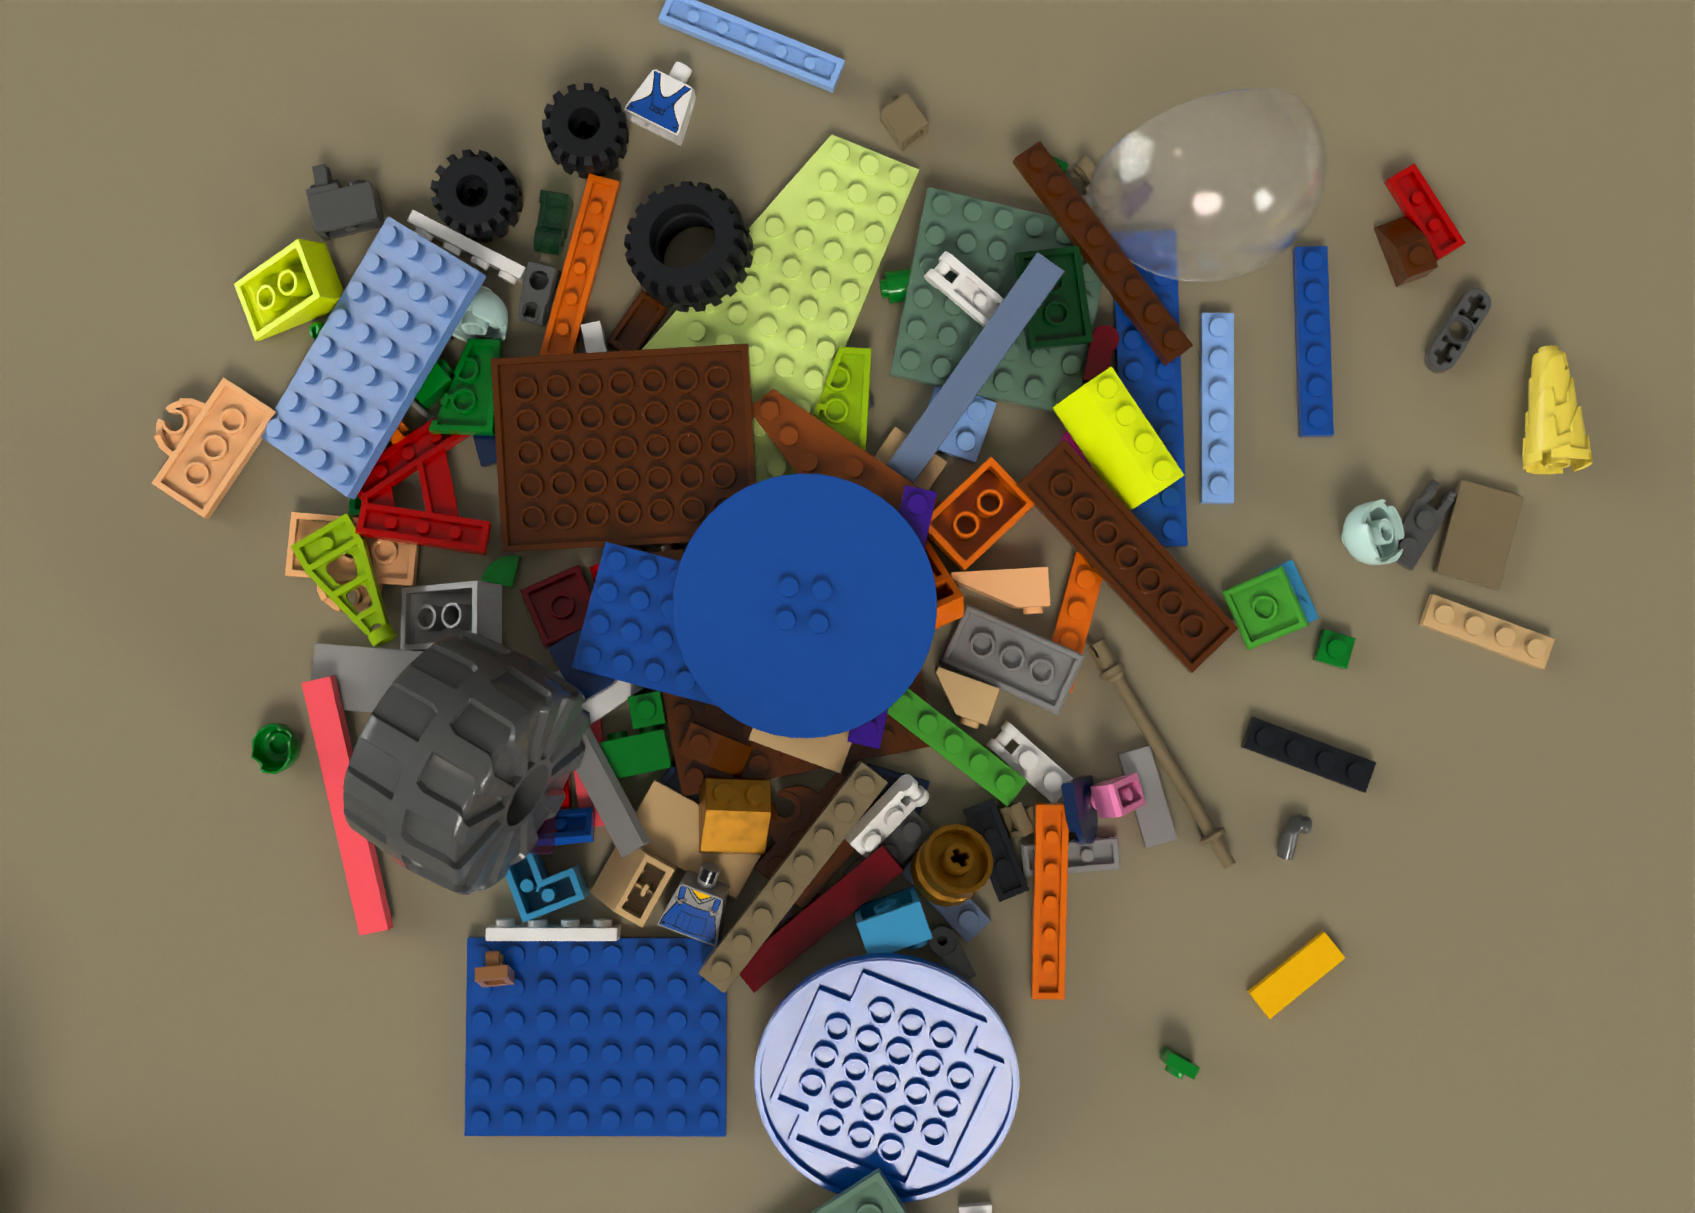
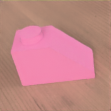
M1137 772L1103 780L1090 786L1091 803L1094 809L1097 810L1099 818L1121 817L1146 804Z

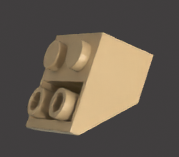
M615 846L590 893L613 912L643 928L648 923L678 867L644 848H640L629 856L622 858Z

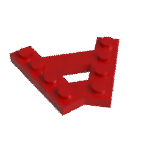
M436 416L383 451L358 493L362 504L355 533L362 537L486 556L492 524L490 521L459 516L446 453L471 435L432 434L429 431V427L432 421L436 420ZM418 471L426 511L396 507L392 487Z

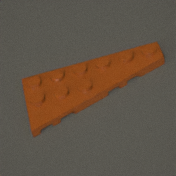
M774 389L752 405L754 418L797 474H821L851 481L880 496L898 512L905 485L919 488ZM937 499L935 500L933 510L941 504Z

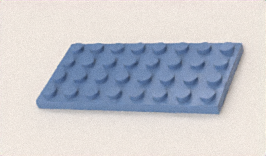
M388 216L274 409L276 414L267 423L266 430L261 438L346 497L355 500L487 276Z

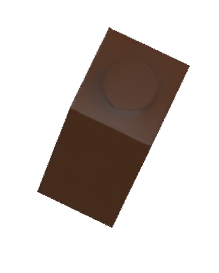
M1406 217L1374 228L1396 287L1426 277L1438 267L1427 237Z
M693 721L688 728L678 753L707 766L740 777L753 747Z

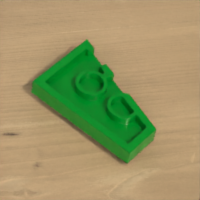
M468 339L453 373L455 377L448 393H445L440 404L442 406L437 418L432 421L429 427V431L432 434L495 436L491 359L502 358L503 343L501 340Z

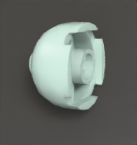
M481 286L452 336L468 342V339L475 338L503 341L506 338L508 329V311L505 303L491 289Z
M1384 499L1356 506L1347 515L1343 526L1341 538L1347 551L1355 560L1368 565H1383L1395 562L1402 555L1403 549H1398L1399 540L1404 539L1402 520L1393 505L1386 506L1384 504L1386 500Z

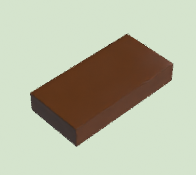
M641 290L607 339V344L617 351L642 350L669 311V308L662 306L658 300H654L648 293Z

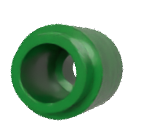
M911 268L884 272L885 279L879 280L882 299L888 298L889 304L904 302Z

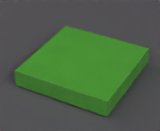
M1283 565L1222 591L1247 650L1310 625Z

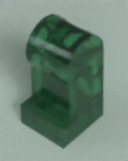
M541 189L539 196L540 209L534 233V251L561 256L568 237L574 203L569 194Z

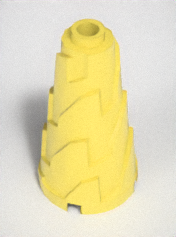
M1549 345L1538 349V353L1532 357L1531 378L1528 381V412L1525 413V438H1523L1522 446L1523 470L1526 469L1527 473L1562 474L1563 468L1572 466V472L1587 468L1593 462L1589 435L1585 433L1581 406L1578 407L1574 378L1570 377L1566 354L1560 351L1558 346Z

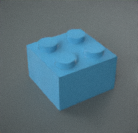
M914 886L866 902L854 911L856 924L867 954H896V951L907 947L909 950L923 947L927 944V940L933 938Z

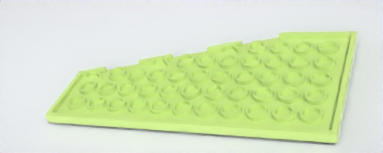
M831 134L749 227V234L753 240V250L750 252L753 260L750 268L745 267L748 276L744 283L738 282L736 284L737 292L731 297L728 294L721 298L723 303L716 307L712 303L706 305V310L696 312L693 307H689L688 312L676 310L642 350L748 343L752 405L774 389L813 416L839 347H847L916 182L919 169ZM753 416L757 483L769 478L788 475L792 466Z

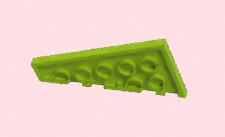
M839 347L813 416L866 451L872 348ZM791 467L790 472H789L788 475H790V474H797V473H796L795 470Z

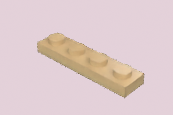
M1434 594L1429 595L1419 622L1420 626L1539 670L1545 669L1555 641L1551 637Z

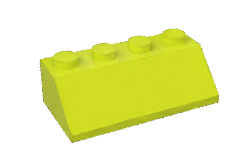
M1112 366L1052 407L1095 473L1130 511L1185 476Z

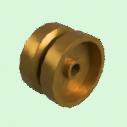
M960 824L942 826L927 838L912 858L911 875L915 887L924 898L935 905L943 907L961 905L980 890L992 874L993 857L990 846L983 836L971 827Z

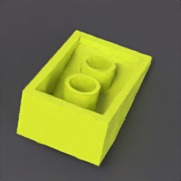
M303 239L295 240L234 283L255 341L264 340L326 315L334 309L344 292L326 243Z

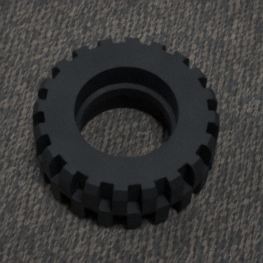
M682 181L681 186L675 187L673 183L664 186V191L659 194L654 191L648 196L650 200L645 205L643 203L639 204L635 210L637 213L636 218L631 217L627 225V229L631 234H626L624 238V246L628 250L625 256L632 273L654 300H658L662 306L669 309L674 306L680 312H688L689 307H693L696 312L706 310V305L712 303L714 307L722 304L721 298L727 294L731 297L737 292L736 284L738 282L744 283L748 276L745 267L750 268L752 265L753 256L750 252L753 250V240L749 234L750 230L732 199H728L726 194L718 188L712 190L710 184L699 182L697 186H694L692 181ZM692 227H706L715 231L713 246L701 261L684 268H673L664 265L666 248L677 234Z

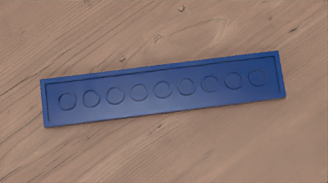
M1176 230L1112 232V238L1180 327ZM1113 298L1114 328L1119 334V343L1115 349V371L1185 475L1181 355L1164 366ZM1183 476L1131 510L1135 517L1163 547L1188 546L1185 476Z

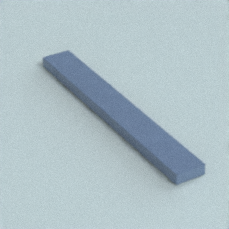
M1036 253L887 464L888 467L913 484L1062 277L1065 272L1040 253Z

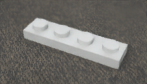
M412 210L407 221L416 228L415 233L430 242L433 238L443 242L442 248L458 257L461 252L470 256L469 262L487 271L489 266L499 271L497 276L510 284L515 285L517 281L524 283L526 267Z
M501 918L496 919V924L486 927V941H617L621 937V924H613V919L609 918L593 919V924H580V919L577 918L561 919L560 924H548V919L545 918L531 919L528 921V924H515V919Z

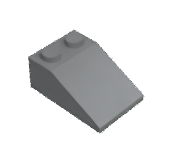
M482 581L401 587L400 650L425 651L442 638L462 635L466 632L476 633L502 644V585Z

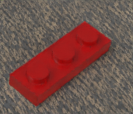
M1415 163L1384 182L1405 217L1427 237L1436 262L1465 244L1464 239Z

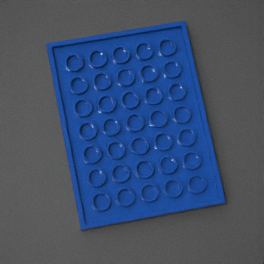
M468 937L464 1136L726 1137L727 991L725 993L721 992L698 974L701 964L715 947L690 937H620L617 941H486V937ZM499 950L500 954L504 955V965H509L515 971V985L482 988L475 982V968L486 967V952Z

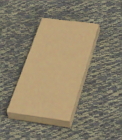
M657 779L653 781L636 812L651 841L642 848L684 871H692L699 874L702 863L710 862L716 864L721 869L717 881L727 884L729 886L728 895L737 899L761 855L699 853V802L688 796H683L679 791Z

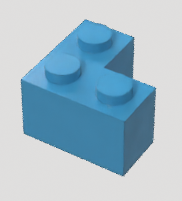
M538 847L532 848L520 862L510 865L505 876L523 923L585 899L590 895L579 864L549 876Z

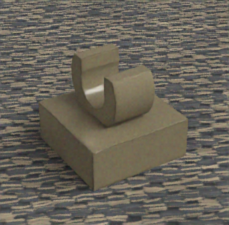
M1015 802L1009 806L1004 805L998 808L1010 839L1025 837L1034 832L1030 821L1035 820V804L1030 807L1028 805L1023 807L1021 802Z

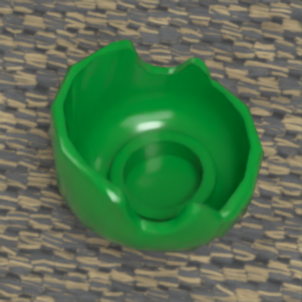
M269 723L258 729L252 739L251 758L259 763L262 773L278 774L292 767L300 757V740L297 734L286 724Z

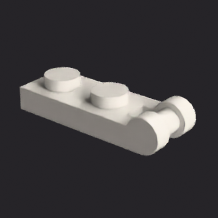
M944 251L938 259L939 264L935 269H929L924 278L984 328L1004 299L957 258ZM949 271L957 275L952 284L944 278Z
M1006 721L1000 727L1002 729L1000 734L995 739L991 738L986 746L1013 770L1024 777L1051 803H1056L1062 796V783L1073 778L1011 723ZM1013 739L1019 745L1010 754L1005 749V746Z
M910 774L902 775L855 824L845 837V840L867 858L916 807H921L927 803L929 799L928 791L923 786L918 785L916 779Z

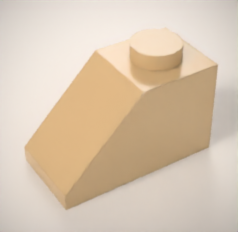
M937 667L935 675L954 715L961 717L959 723L978 729L979 723L987 725L1000 688Z

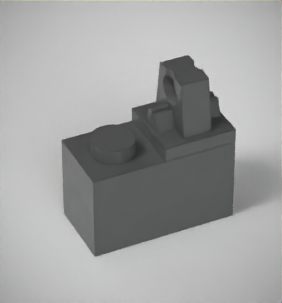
M326 164L312 166L315 185H311L310 189H306L315 233L324 241L382 227L385 219L379 192L370 181L355 180L349 182L348 186L341 187L338 179H332L329 167H326Z

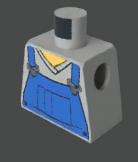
M704 862L701 865L699 874L686 871L657 925L715 947L723 930L729 894V886L717 881L721 871L720 867L710 862Z

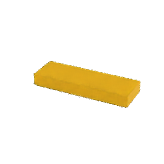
M1321 931L1247 992L1263 1013L1271 1019L1343 961L1345 956L1324 931Z

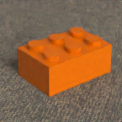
M992 457L983 463L932 513L927 536L961 572L966 571L1034 506L1031 500L1016 486L1017 483Z

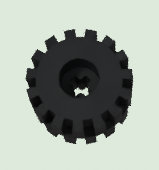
M584 83V90H577L575 84L568 85V94L563 96L558 91L553 95L554 105L547 103L544 109L546 119H542V130L548 150L557 165L561 164L564 172L572 175L573 171H576L579 178L587 179L588 173L595 172L597 176H605L603 170L607 167L611 171L615 170L618 167L617 159L619 157L624 159L627 153L626 143H629V134L625 113L622 112L621 104L617 98L611 99L609 91L603 87H600L599 91L596 92L591 83ZM589 131L591 138L585 139L583 132Z
M471 149L462 150L463 157L459 159L454 154L446 158L450 165L446 169L439 165L435 171L440 176L439 181L432 180L430 189L436 194L435 197H431L433 206L439 211L438 216L452 230L475 242L477 238H480L484 243L492 242V236L495 234L500 238L507 235L508 233L505 231V228L509 224L515 227L519 221L515 217L516 211L522 213L523 203L519 200V196L523 195L521 187L516 182L517 179L496 156L492 158L486 151L479 150L478 155H475ZM480 195L485 198V201L480 203L475 198Z

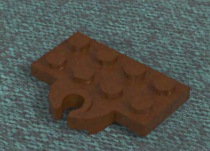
M841 771V774L836 773L819 793L808 786L797 784L779 790L778 794L780 797L790 799L794 803L795 809L791 815L782 816L777 812L775 804L771 802L768 833L775 843L756 863L754 868L768 879L848 775ZM876 800L873 801V803L869 806V808H868V809L866 810V812L862 815V817H863V816L867 813V811L877 802ZM844 839L795 904L803 910L856 849Z

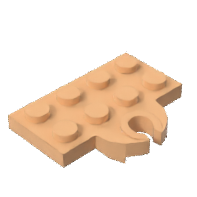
M224 377L206 403L193 398H179V401L169 404L165 409L174 415H182L184 424L181 429L173 431L168 422L158 419L156 435L154 436L159 448L169 458L151 484L205 519H210L263 440L261 437L266 430V425L276 414L274 409Z
M291 512L285 576L310 578L296 557L291 545L341 516ZM352 517L357 525L358 517ZM364 537L380 592H382L384 584L416 586L420 545ZM349 553L327 566L329 575L341 585L347 584L357 576L354 558ZM317 585V592L321 600L334 610L343 612ZM364 585L356 588L357 598L353 606L358 612H362L371 607L372 601Z

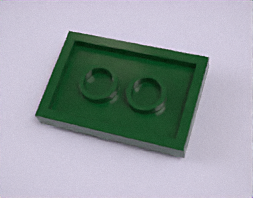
M1080 246L1016 253L1014 259L1017 280L1037 252L1065 271L1024 328L1027 351L1090 344L1093 342Z

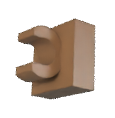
M499 950L486 952V967L475 968V982L482 988L515 985V971L509 965H504V955L500 954Z

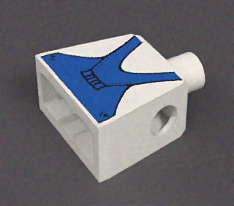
M675 62L669 75L657 69L652 70L626 104L624 112L627 119L681 146L696 102L694 88L686 84L692 70L681 62Z

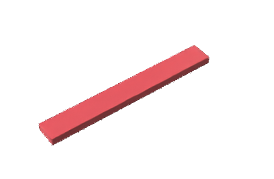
M336 675L301 683L359 936L393 928L375 845L348 825L343 811V785L353 749Z

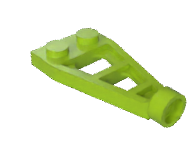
M346 513L291 545V548L306 574L367 635L372 646L377 648L393 640L397 634L387 617L367 542L364 537L355 533L357 525L351 514ZM349 553L354 558L357 576L347 584L341 585L329 575L327 566ZM364 585L369 593L372 605L363 612H358L348 600L347 594ZM375 624H381V627L374 631L372 630Z

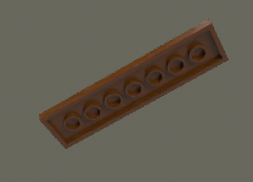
M1062 440L1016 484L1043 516L1188 672L1193 673L1238 629L1066 440Z

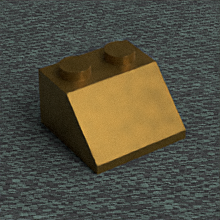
M706 778L700 787L699 853L764 855L771 817V781Z

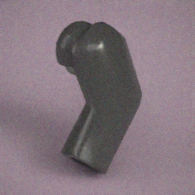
M1296 814L1290 818L1281 835L1277 852L1278 857L1285 860H1293L1299 834H1308L1311 831V818L1302 817V814Z

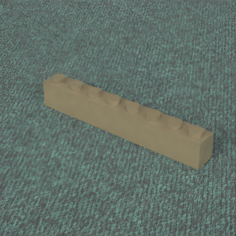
M863 760L858 762L701 964L698 974L721 992L725 993L887 785L888 781Z

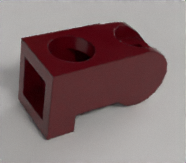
M1102 325L1094 330L1092 334L1093 342L1088 346L1087 360L1081 381L1083 382L1082 385L1109 368L1112 353L1119 343V334L1114 327Z

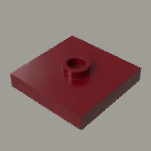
M579 564L520 590L545 649L582 629L592 592Z

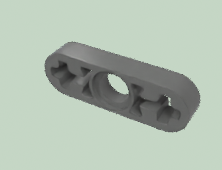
M1472 289L1460 297L1424 355V363L1430 371L1443 373L1456 364L1491 308V298L1487 292L1481 289ZM1476 298L1479 308L1473 311L1469 317L1463 316L1471 307L1469 301ZM1452 323H1459L1465 328L1463 339H1455L1451 336L1450 326ZM1446 345L1452 346L1444 355V359L1447 362L1438 364L1436 362L1438 357L1434 353H1439Z

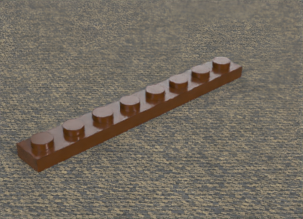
M1041 141L1015 157L1012 163L1074 246H1080L1082 257L1164 366L1168 365L1189 350L1193 344Z

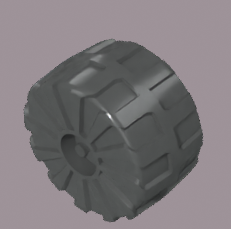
M466 632L462 635L447 636L440 639L416 657L399 674L378 702L359 736L347 767L343 785V811L348 825L384 851L396 863L456 894L470 895L476 891H483L494 886L507 875L510 865L523 860L539 840L537 831L544 821H549L557 814L566 798L563 788L570 772L575 771L581 765L585 750L580 746L583 733L590 727V712L582 708L585 696L578 688L537 661L482 635Z

